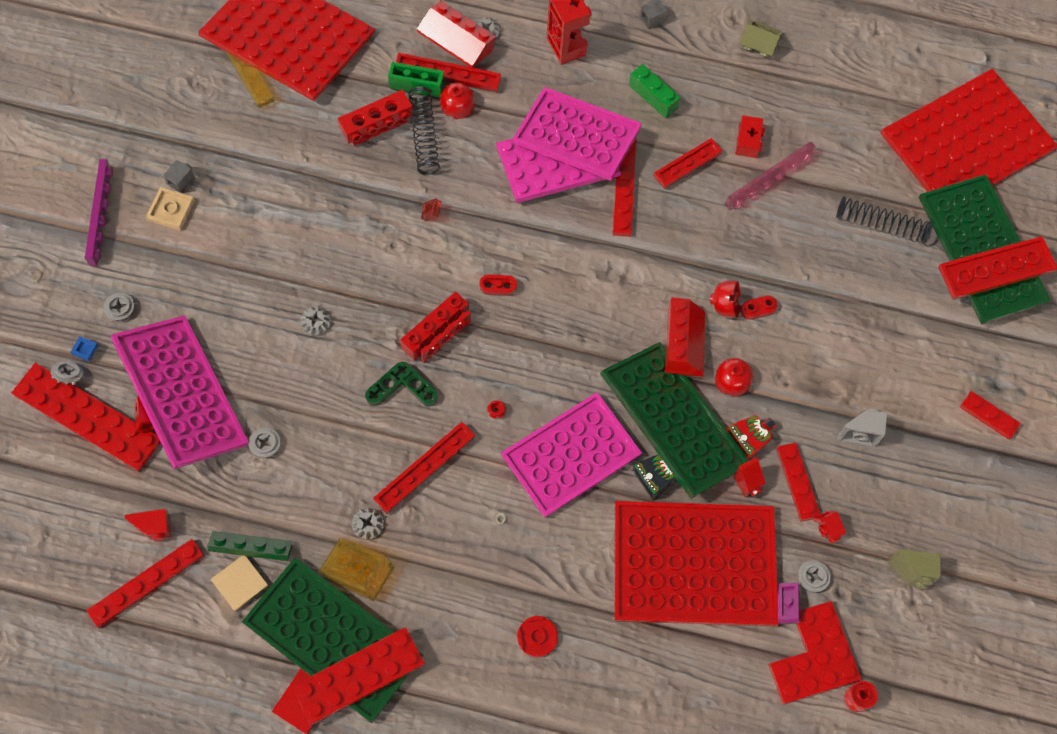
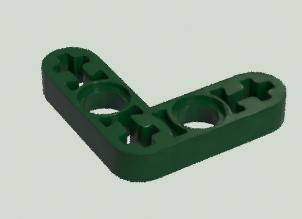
M399 362L370 386L365 393L366 401L371 406L381 404L401 385L406 387L424 406L431 407L438 400L435 389L406 362ZM406 368V374H399V369L404 370ZM389 379L394 382V385L391 388H385L383 382ZM413 380H419L421 386L419 388H412L410 383ZM423 389L427 395L432 394V400H425V394L422 392ZM372 393H373L374 395L377 394L378 399H375V398H372V399H371V395H370V394H372Z

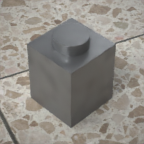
M654 0L641 6L640 18L646 27L650 29L666 21L668 8L661 0Z
M177 159L163 175L166 184L180 193L195 178L192 167L186 162L182 163Z

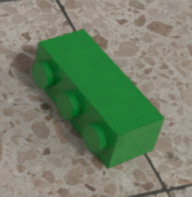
M391 62L388 73L389 88L395 90L403 89V91L409 92L415 87L422 86L431 90V96L440 98L445 83L444 71ZM418 92V93H417V94L429 95L428 92Z
M641 64L630 73L628 85L665 119L678 109L680 96L644 64Z

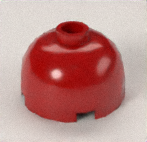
M458 82L446 86L440 96L442 112L447 117L448 115L453 117V119L468 117L475 107V98L472 90L465 84Z
M734 280L724 281L715 287L714 293L710 294V304L714 305V309L719 315L727 318L739 316L741 303H738L739 297H741L739 282Z
M729 358L719 365L714 380L716 387L721 393L731 395V397H738L749 391L753 384L754 373L752 367L746 361L740 358Z

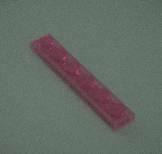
M810 141L729 195L725 206L729 210L734 207H740L747 198H753L759 190L768 188L774 180H780L789 170H795L802 161L806 162L812 158L815 145Z

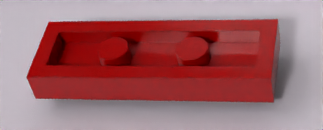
M973 391L968 393L959 407L1008 440L1012 438L1021 424Z

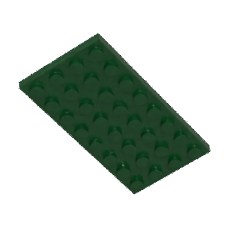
M986 174L922 193L918 197L930 222L932 221V226L949 261L1021 242ZM1039 276L967 296L981 325L1048 304L1051 301Z
M658 342L602 370L600 375L690 499H693L733 476L739 466L750 460L686 375L665 373L666 349L661 342Z
M296 557L242 620L246 627L309 676L321 672L394 633ZM410 673L349 705V707L372 724Z

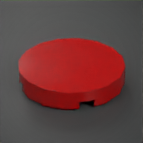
M532 616L520 625L517 632V642L520 649L526 655L533 658H542L549 655L555 649L558 642V632L555 625L547 618Z

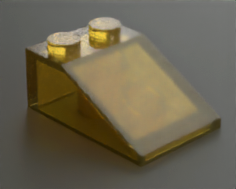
M339 538L318 572L355 594L374 602L395 566L386 556Z

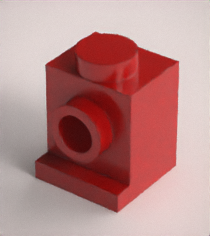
M829 510L812 518L814 522L819 523L818 530L820 534L828 539L830 543L840 540V536L846 534L837 511Z

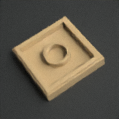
M160 187L145 218L147 221L181 231L193 207L195 198Z
M246 556L239 557L211 579L235 612L269 587Z

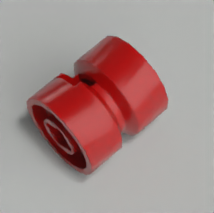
M859 681L853 684L844 694L846 706L854 712H863L871 708L878 699V692L875 686L867 681Z

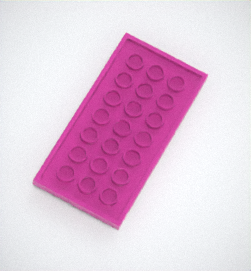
M185 315L112 334L111 340L174 470L248 445L249 441Z

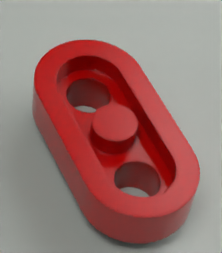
M488 274L480 279L479 287L484 294L511 295L517 289V281L510 275ZM490 284L492 287L487 288L486 285Z
M769 295L750 299L742 304L740 313L747 320L769 316L775 313L778 302ZM751 306L754 310H749L748 307Z

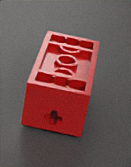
M549 0L546 38L561 65L586 56L588 42L586 38L582 37L580 28L590 24L592 12L590 7L585 5L584 0Z

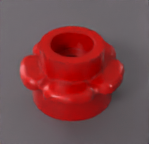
M499 400L492 401L487 407L489 416L494 419L502 418L506 411L505 404Z

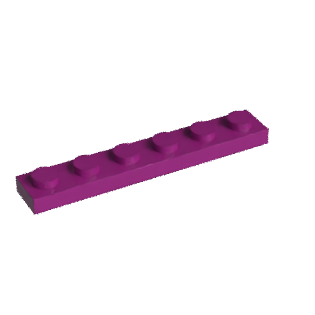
M99 159L85 259L89 266H97L98 260L101 259L100 244L104 240L102 230L103 226L106 225L105 210L108 209L109 205L107 195L111 192L109 182L110 177H113V168L109 165L107 159Z

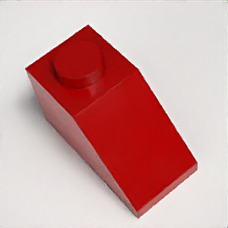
M757 457L739 466L733 477L745 498L750 495L752 497L757 496L762 492V488L765 485V479Z
M166 509L125 515L126 521L150 540L161 542L171 537L170 514Z

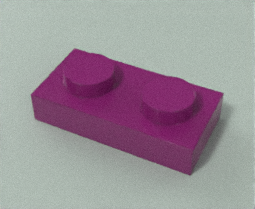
M798 582L778 583L779 624L800 623Z

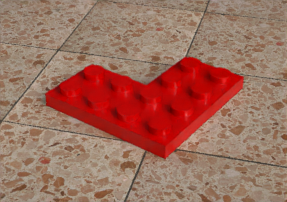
M832 601L800 610V623H796L806 652L769 664L783 705L862 680Z

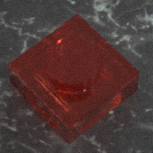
M435 198L424 202L421 219L427 222L438 218L442 201Z

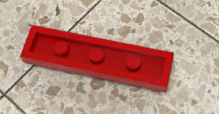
M710 138L654 172V177L665 189L721 155L722 149Z
M794 442L778 446L776 450L800 522L811 520L813 517L820 515L797 444Z

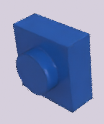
M80 336L70 353L75 357L90 362L99 345Z

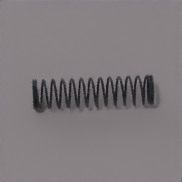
M420 86L411 89L408 93L409 101L414 105L412 110L415 111L414 113L431 111L432 114L415 116L412 113L411 115L413 137L415 138L416 162L418 163L417 171L422 175H432L440 170V164L437 158L439 154L436 152L438 150L436 146L437 141L435 140L436 135L434 134L436 129L433 128L435 123L433 122L434 117L431 110L433 108L431 104L432 99L430 98L431 90ZM418 92L429 93L428 96L412 97L413 94ZM428 98L430 99V102H429V103H428V102H421V103H418V104L412 103L413 101H424V100H427ZM431 105V108H430V109H429V108H422V109H418V110L413 109L415 106L421 107V106ZM430 116L432 117V121H414L416 118H428ZM429 123H433V126H432V127H430V126H425V127H421V128L415 127L417 124H429ZM430 129H434V132H433V133H431V132H426V133H422V134H417V133H416L418 130H430ZM419 136H435L434 139H417ZM435 141V145H417L420 142ZM421 148H436L435 151L423 153L418 151ZM422 154H437L436 157H427L424 159L419 157ZM421 166H438V169L435 171H423L420 169Z
M842 197L836 213V218H842L848 202L850 201V207L846 221L849 220L855 204L857 203V209L853 223L856 222L858 214L862 206L864 205V211L860 225H862L864 218L869 208L871 207V213L867 227H869L871 220L876 210L878 209V216L874 229H876L878 222L883 212L885 211V218L881 232L884 229L888 217L892 213V220L888 234L891 231L895 219L899 215V222L895 236L898 233V230L903 219L906 217V224L902 238L905 235V232L910 221L913 219V227L909 240H911L913 231L917 223L920 221V229L916 242H918L920 233L925 224L926 226L922 234L921 243L925 244L927 242L932 228V221H925L922 225L921 218L918 219L915 223L914 216L911 217L908 221L907 214L904 215L901 219L900 212L897 213L894 217V211H890L887 215L886 208H884L880 214L879 206H877L873 212L872 204H870L866 210L865 202H863L859 208V200H856L852 206V198H849L846 202L847 197Z

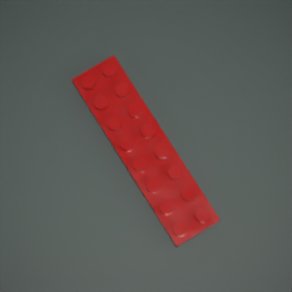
M36 362L11 392L14 397L138 472L141 471L161 444L156 434L151 431L137 432L136 422L71 383L67 385L64 382L58 383L57 380L52 379L51 371Z

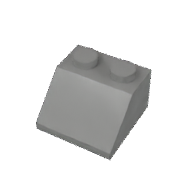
M867 409L844 426L836 441L876 447L885 436L887 413L881 412L879 409Z

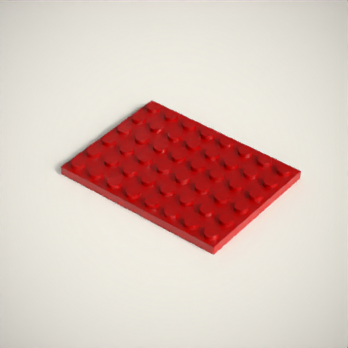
M228 0L198 33L203 39L308 99L315 101L374 35L375 28L325 0Z
M993 68L883 128L880 132L927 192L984 174L987 175L991 185L994 186L1057 149V143Z
M615 501L614 621L778 626L774 506Z

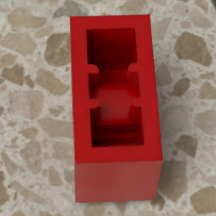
M742 115L735 155L756 158L758 152H762L764 141H761V136L764 137L766 126H763V118Z

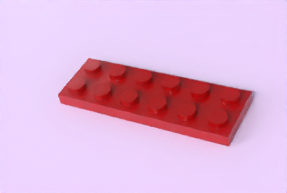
M1043 236L945 262L940 264L938 268L952 299L955 300L1055 272L1057 265Z
M404 627L292 686L309 724L312 726L424 666L425 663L407 628Z

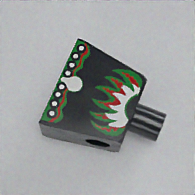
M658 454L633 465L632 471L652 500H655L676 481V478Z

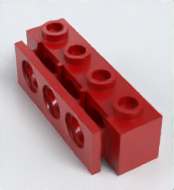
M402 89L337 119L339 128L348 144L353 143L355 146L409 122L408 119L411 117L413 110L410 101Z
M455 291L400 339L401 349L414 361L421 356V360L425 363L471 322L469 303Z

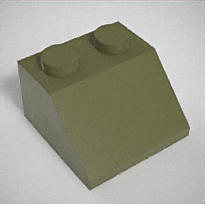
M750 20L746 25L740 44L747 50H758L762 56H772L782 37L783 31Z
M899 549L889 558V564L908 585H914L917 589H927V587L940 579V554Z

